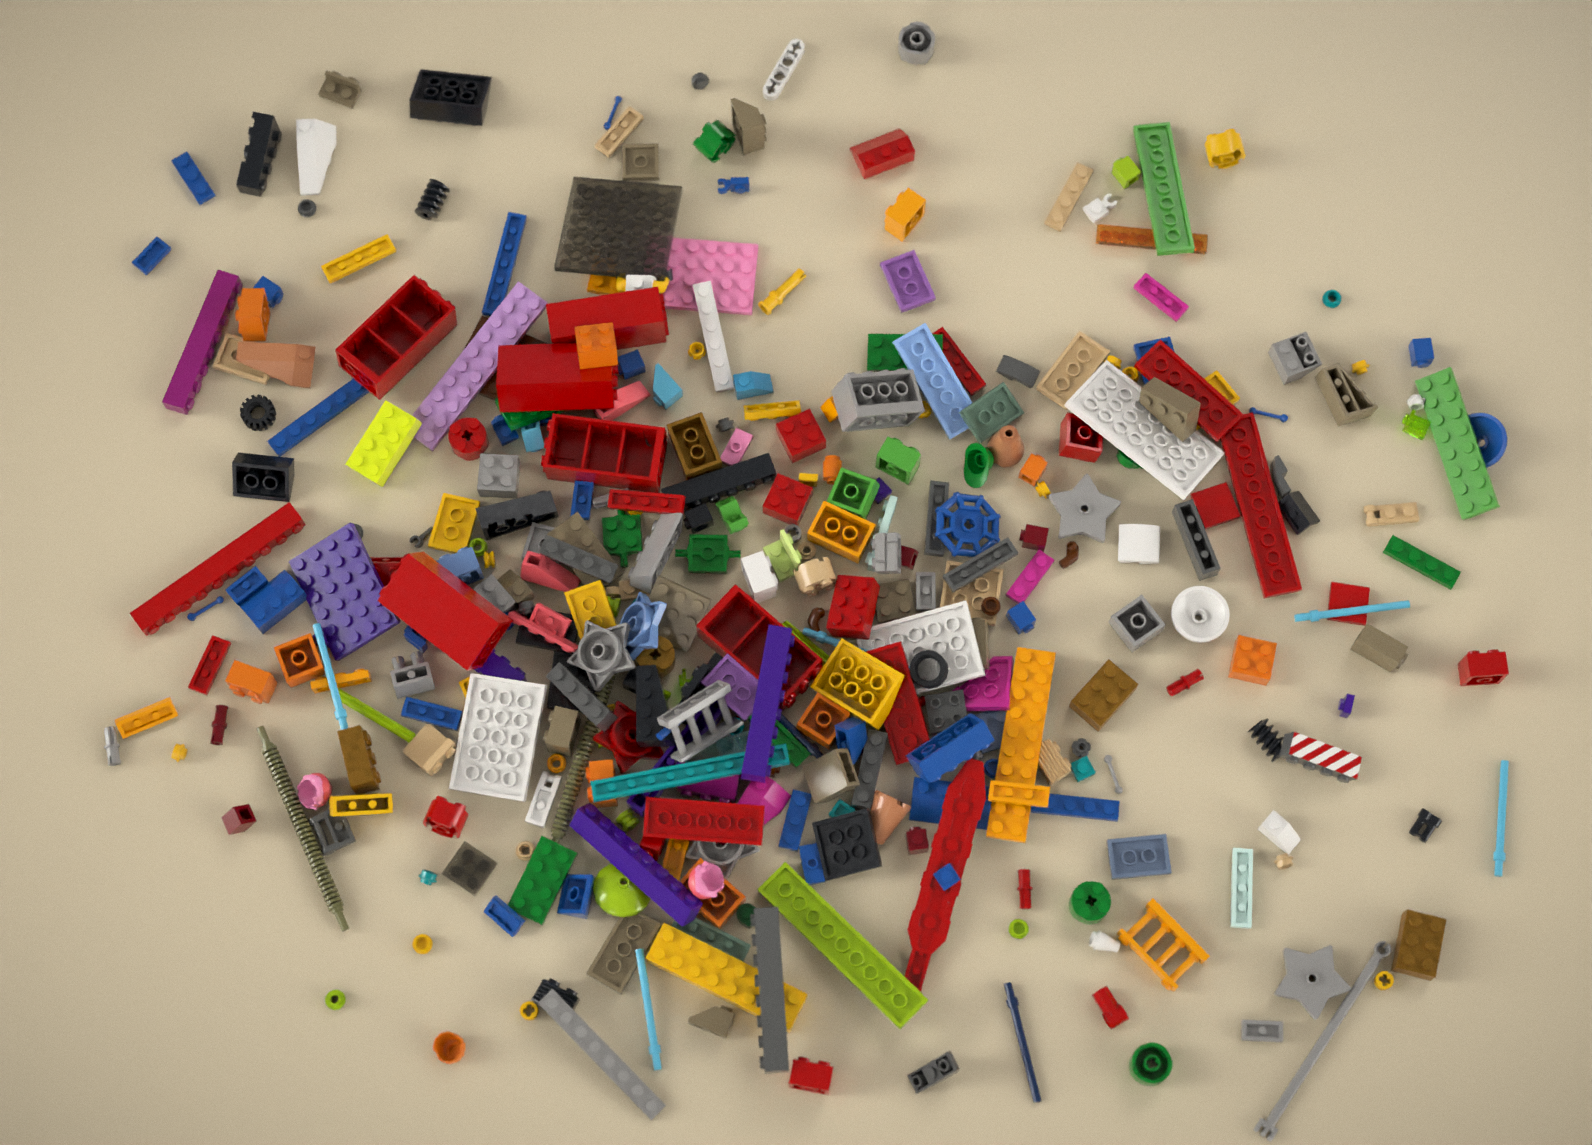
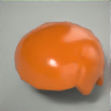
M446 1031L440 1033L435 1038L433 1051H435L440 1061L446 1064H454L464 1056L465 1043L458 1034Z

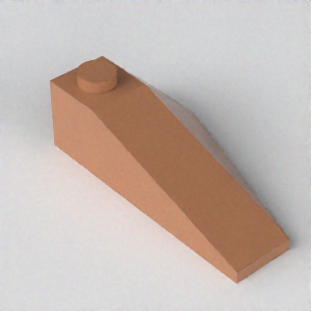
M238 342L236 361L255 370H260L272 378L284 381L285 384L290 386L310 388L316 346Z

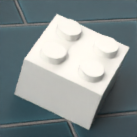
M763 551L741 558L743 575L752 599L757 603L776 597V590H778L777 577L775 573L771 574L772 565L769 556H765Z

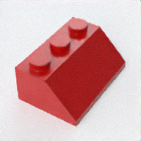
M900 128L850 147V151L864 180L914 161L915 149L908 135Z

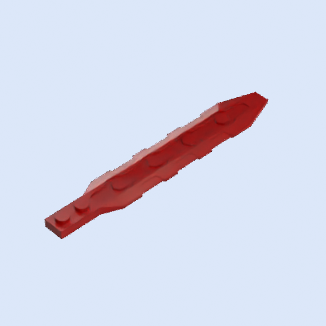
M972 758L966 761L947 788L942 806L943 812L937 833L933 837L932 850L926 871L923 872L921 879V889L915 910L912 911L907 928L912 951L904 977L920 992L931 955L946 941L951 924V914L962 885L960 880L944 891L933 874L950 863L957 875L962 879L967 858L970 857L972 850V840L976 826L981 818L986 800L984 762Z

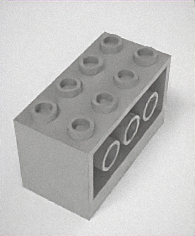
M900 368L895 371L881 370L874 373L866 371L862 374L850 372L845 374L843 379L831 390L842 432L910 426L925 411L913 369L905 370V368Z

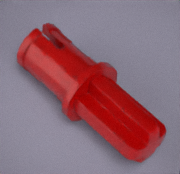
M1196 669L1186 676H1180L1179 680L1166 687L1168 694L1174 696L1185 689L1189 690L1190 686L1204 680V676H1200L1202 672Z
M1030 869L1018 870L1019 887L1017 891H1019L1020 909L1023 910L1031 909L1032 907L1031 890H1033V887H1031Z

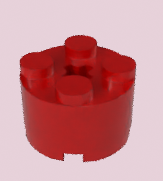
M462 418L450 425L448 439L456 456L463 458V460L472 461L480 458V453L484 454L488 448L489 440L485 427L477 418Z
M436 796V799L431 801L423 820V825L426 828L430 825L432 827L431 831L441 836L452 838L453 835H456V838H459L468 818V813L465 811L466 806L458 802L453 804L447 802L448 800L442 796Z

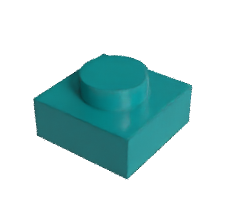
M1087 756L1070 763L1072 766L1070 769L1077 783L1096 774Z
M839 799L828 816L832 818L856 810Z

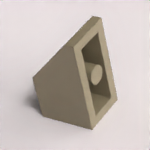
M511 569L497 579L516 601L517 606L519 603L532 601L535 598L533 591Z
M721 1005V1008L715 1006L689 1017L688 1023L726 1039L735 1014L732 1013V1009Z

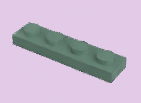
M695 918L694 921L683 927L675 920L672 924V927L743 962L751 948L750 944L698 918Z

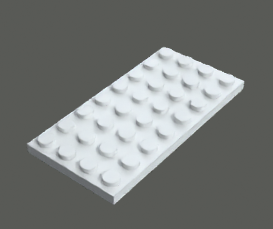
M1106 360L1064 406L1181 499L1185 500L1222 458L1225 452L1197 430L1183 442L1178 439L1139 403L1142 387Z

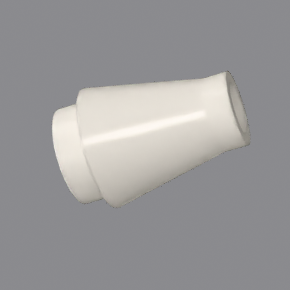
M1093 931L1089 940V946L1093 947V950L1117 953L1120 941L1101 931Z

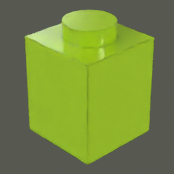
M1129 156L1123 159L1119 158L1113 163L1111 173L1124 189L1139 180L1141 171Z

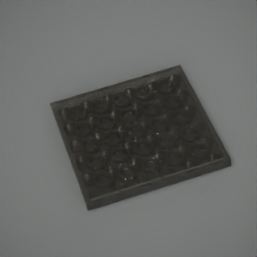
M573 177L554 265L555 271L626 278V275H652L657 281H665L682 196V186Z

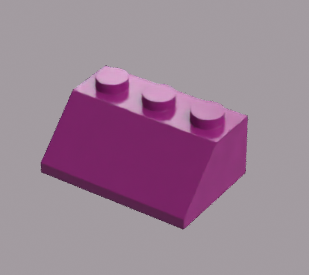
M734 775L677 786V792L684 797L699 796V799L703 801L714 799L724 803H735L740 776Z

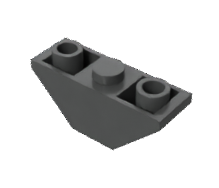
M948 1051L907 1076L917 1094L958 1073L959 1067L951 1051Z

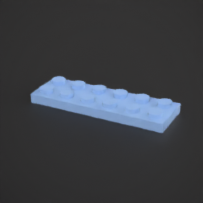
M926 323L893 341V345L908 370L913 369L920 391L949 440L969 429L959 412L972 404V401Z

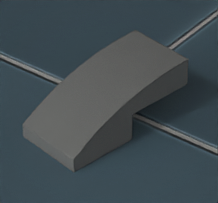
M1003 355L996 370L997 373L1009 380L1015 379L1028 388L1034 386L1040 373L1038 369L1007 355Z
M1277 455L1272 461V476L1276 490L1282 499L1290 493L1291 489L1284 479L1288 470L1280 456Z

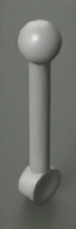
M1106 755L1104 761L1105 763H1108L1114 784L1116 786L1115 792L1117 794L1122 793L1123 789L1119 786L1118 780L1116 778L1111 763L1112 757L1110 755Z

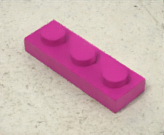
M1147 273L1133 287V289L1175 322L1189 308L1187 304Z
M1039 549L1010 587L1006 596L1017 604L1022 601L1025 602L1055 560Z

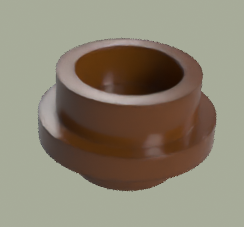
M987 597L981 604L983 613L988 616L998 614L1001 608L999 600L995 597Z

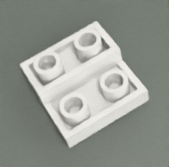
M1119 524L1118 561L1120 563L1158 564L1160 526Z

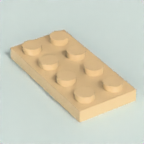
M1079 331L1037 385L1036 390L1067 410L1064 406L1066 402L1095 373L1110 351Z

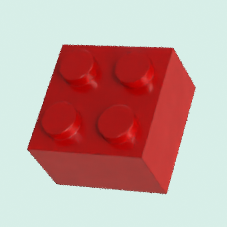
M810 409L776 424V433L792 464L826 448V439Z
M1067 412L1060 423L1059 456L1095 463L1102 453L1103 436L1075 414Z
M778 473L762 506L763 514L789 525H799L813 495V487Z
M1498 649L1488 650L1487 653H1480L1477 650L1470 651L1457 664L1460 686L1499 684L1509 675L1506 651L1499 652Z
M798 1057V1060L793 1059L789 1088L829 1095L834 1067L830 1066V1063L826 1061H818L817 1064L810 1062V1059L805 1057Z

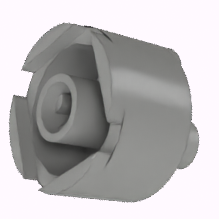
M912 22L900 31L898 52L903 61L915 65L926 64L934 53L935 34L927 24Z

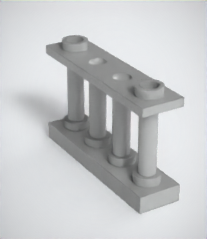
M718 680L657 717L659 725L671 729L678 751L670 755L672 759L681 763L687 762L692 756L727 734L735 732L738 727L744 724L742 720L731 717L725 700L726 694L732 691L729 683ZM716 700L724 718V722L717 726L709 708L710 704ZM700 710L703 712L709 729L708 732L701 736L694 719L695 713ZM685 719L693 737V741L686 746L678 727L679 723Z

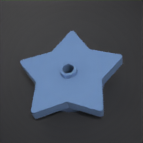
M642 592L638 593L636 601L626 609L620 621V624L628 623L630 625L626 649L633 661L644 649L658 647V625L667 606V603L662 601L651 603L647 594Z

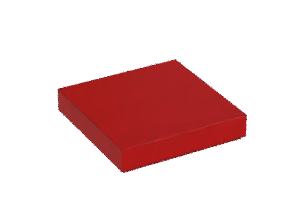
M1227 482L1191 493L1190 495L1205 529L1240 518V513Z
M1331 582L1328 610L1368 605L1370 587ZM1367 613L1327 618V620L1365 626Z

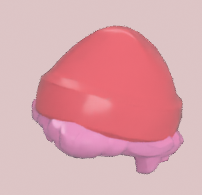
M312 773L303 776V780L297 786L299 800L302 806L308 809L317 810V808L324 806L332 794V785L322 773Z
M704 861L703 864L697 865L690 873L688 880L690 890L699 899L717 897V893L724 888L722 871L715 864Z

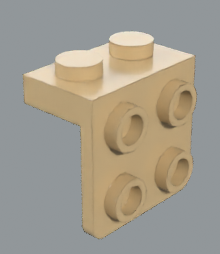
M426 724L403 749V753L429 776H432L442 768L443 763L454 755L457 746L454 741L449 737L447 739L431 724Z

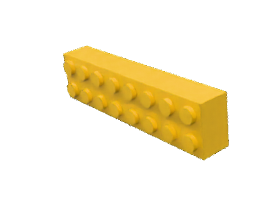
M663 923L645 958L646 962L756 1017L761 1015L760 1007H756V995H760L759 987H755L754 975H758L757 968ZM783 982L786 1030L790 1033L808 994Z

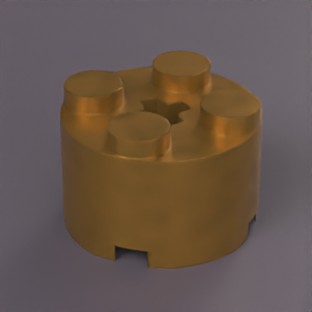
M658 636L657 648L644 649L636 657L638 666L656 665L661 678L671 673L676 663L675 651L671 642L661 636ZM655 655H659V657H657V660H653V657Z

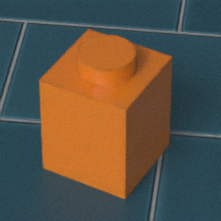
M1031 453L1020 470L1018 478L1035 487L1046 470L1048 462L1042 456Z

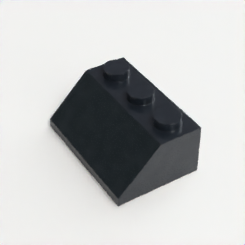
M238 452L232 461L233 496L289 502L294 481V458Z

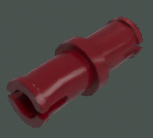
M216 705L214 721L211 724L213 730L210 743L213 745H223L229 708L226 705Z

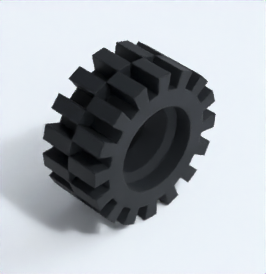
M257 394V397L252 395L250 400L246 398L247 402H242L243 408L240 407V416L243 422L253 431H256V429L262 431V428L267 430V426H272V421L276 420V411L271 400ZM256 407L265 409V414L260 419H254L251 416L252 410Z

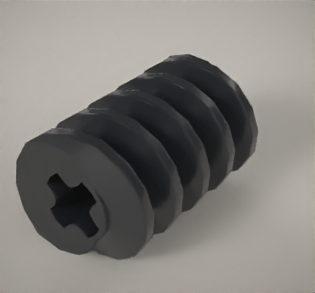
M429 179L430 182L426 185L427 188L424 190V195L421 196V201L418 202V207L415 209V213L425 220H432V217H438V214L434 211L440 212L441 208L438 205H444V201L441 198L446 199L447 195L443 192H450V189L445 184L435 179Z
M1267 718L1258 722L1248 732L1254 731L1251 738L1259 737L1256 744L1264 743L1261 747L1262 751L1269 749L1266 754L1267 757L1274 755L1271 760L1273 763L1280 758L1281 742L1284 737H1276L1279 731H1271L1274 727L1273 724L1266 726L1269 720Z

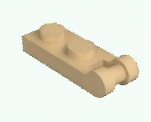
M1417 502L1377 506L1367 505L1363 507L1364 513L1367 515L1365 521L1368 527L1416 523L1419 521ZM1374 513H1378L1379 518H1375Z

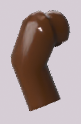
M1074 541L1067 543L1066 557L1059 561L1063 569L1078 560L1079 546Z
M816 607L812 609L807 619L809 628L817 632L820 631L818 621L825 616L823 608Z

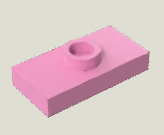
M736 428L720 457L722 463L731 466L741 462L753 439V435Z

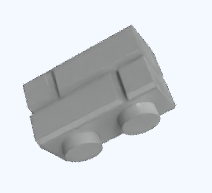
M896 532L876 533L875 539H872V549L875 550V558H872V568L878 574H900L901 535Z

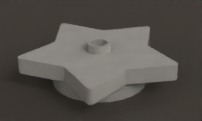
M1085 474L1073 490L1049 495V500L1061 516L1059 539L1075 535H1085L1104 543L1106 519L1120 506L1121 501L1099 493L1088 474Z
M588 620L585 621L583 638L578 645V649L567 660V663L586 670L594 690L600 692L615 673L636 668L626 649L630 625L622 623L604 629Z
M694 841L685 857L694 860L702 858L704 861L717 865L721 869L723 877L727 880L739 859L759 852L760 848L757 845L726 843L725 845H720L719 842Z
M1331 945L1311 954L1289 948L1283 950L1286 975L1274 992V995L1300 1002L1314 1020L1318 1019L1329 998L1351 990V987L1334 970L1333 948ZM1309 976H1312L1315 982H1310Z

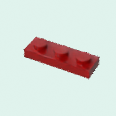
M212 635L188 685L190 690L205 696L208 695L231 646L229 641Z

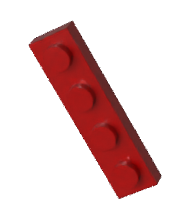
M941 327L932 333L943 334V354L969 395L973 396L986 387L985 381L946 330Z
M610 489L607 508L658 514H683L686 497L676 494Z

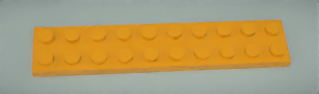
M1017 647L1010 687V710L1006 711L995 781L1035 785L1055 664V652ZM991 802L986 837L1026 843L1031 806Z

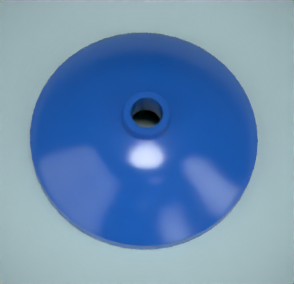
M1473 413L1468 416L1478 445L1482 440L1485 441V444L1479 447L1486 468L1497 463L1505 453L1508 442L1507 432L1503 424L1494 416L1486 413Z

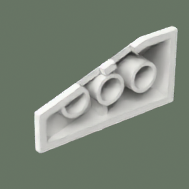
M317 119L296 120L300 195H319L326 177L325 173L328 164L331 162L332 152L337 144L336 126Z

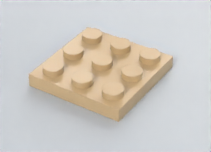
M947 560L945 574L963 563ZM995 568L952 593L944 580L940 607L967 601L971 619L983 618L988 625L995 626L997 614L994 616L984 614L981 604L987 597H995L999 600L1004 569Z

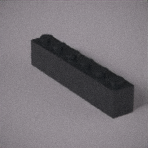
M766 453L661 489V492L664 494L684 495L686 497L684 510L707 502H718L720 498L725 496H735L743 490H753L761 484H771L774 482L777 473L770 454Z

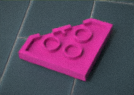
M993 656L989 660V669L984 670L985 676L968 680L962 686H957L952 690L963 689L966 711L1010 710L1013 656Z

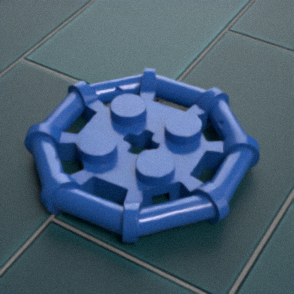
M955 492L944 504L936 508V533L934 534L949 549L952 556L975 557L1000 542L999 519L1001 516L988 504L983 495L977 496ZM964 502H972L975 503V505H964ZM956 503L958 509L952 513L948 509ZM980 506L989 515L988 517L982 515L979 509ZM944 517L949 518V528L944 529ZM966 521H969V524L973 525V527L967 529L964 524ZM988 522H992L991 533L988 532ZM950 533L952 538L957 541L956 545L946 536ZM983 537L988 539V541L982 547H980L978 542ZM962 544L972 545L973 550L962 549Z

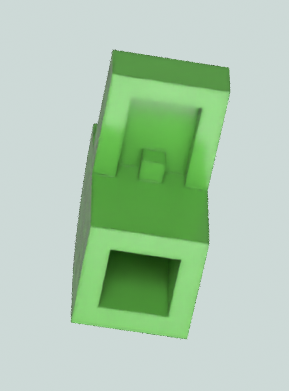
M733 496L715 503L721 519L730 534L748 527L747 517L741 512L738 502Z

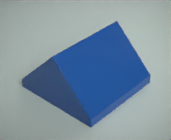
M567 875L561 891L557 910L558 914L583 919L588 918L595 880L593 875Z

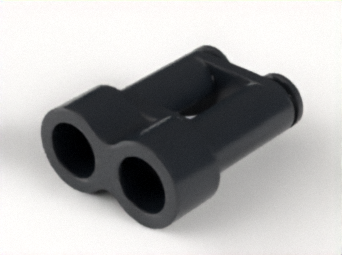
M1422 808L1418 813V819L1409 833L1413 836H1418L1420 841L1426 843L1435 828L1440 826L1442 820ZM1423 824H1426L1427 827L1422 833V835L1419 834L1418 832L1423 826Z

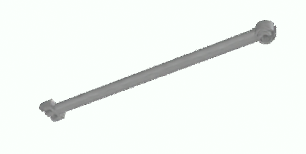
M1380 941L1374 946V954L1268 1118L1266 1121L1260 1118L1253 1130L1255 1132H1258L1261 1126L1264 1127L1260 1134L1263 1137L1270 1131L1271 1133L1267 1138L1268 1141L1271 1142L1278 1132V1129L1274 1127L1381 960L1391 953L1390 944L1384 947L1385 952L1383 954L1378 950L1379 947L1384 946L1386 941Z

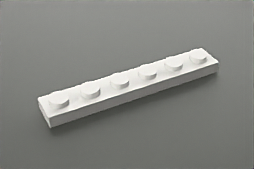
M711 281L693 284L716 393L734 389Z

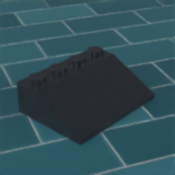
M420 69L409 99L410 118L482 126L486 116L492 77Z

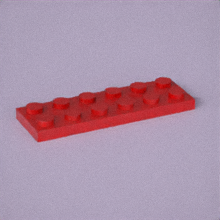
M1159 340L1134 365L1149 381L1156 377L1200 402L1197 424L1216 442L1244 415L1162 340Z
M902 641L866 651V653L904 675L890 713L884 721L896 765L909 762L906 755L930 740L914 682L910 675V668Z
M646 797L643 837L762 846L765 805Z

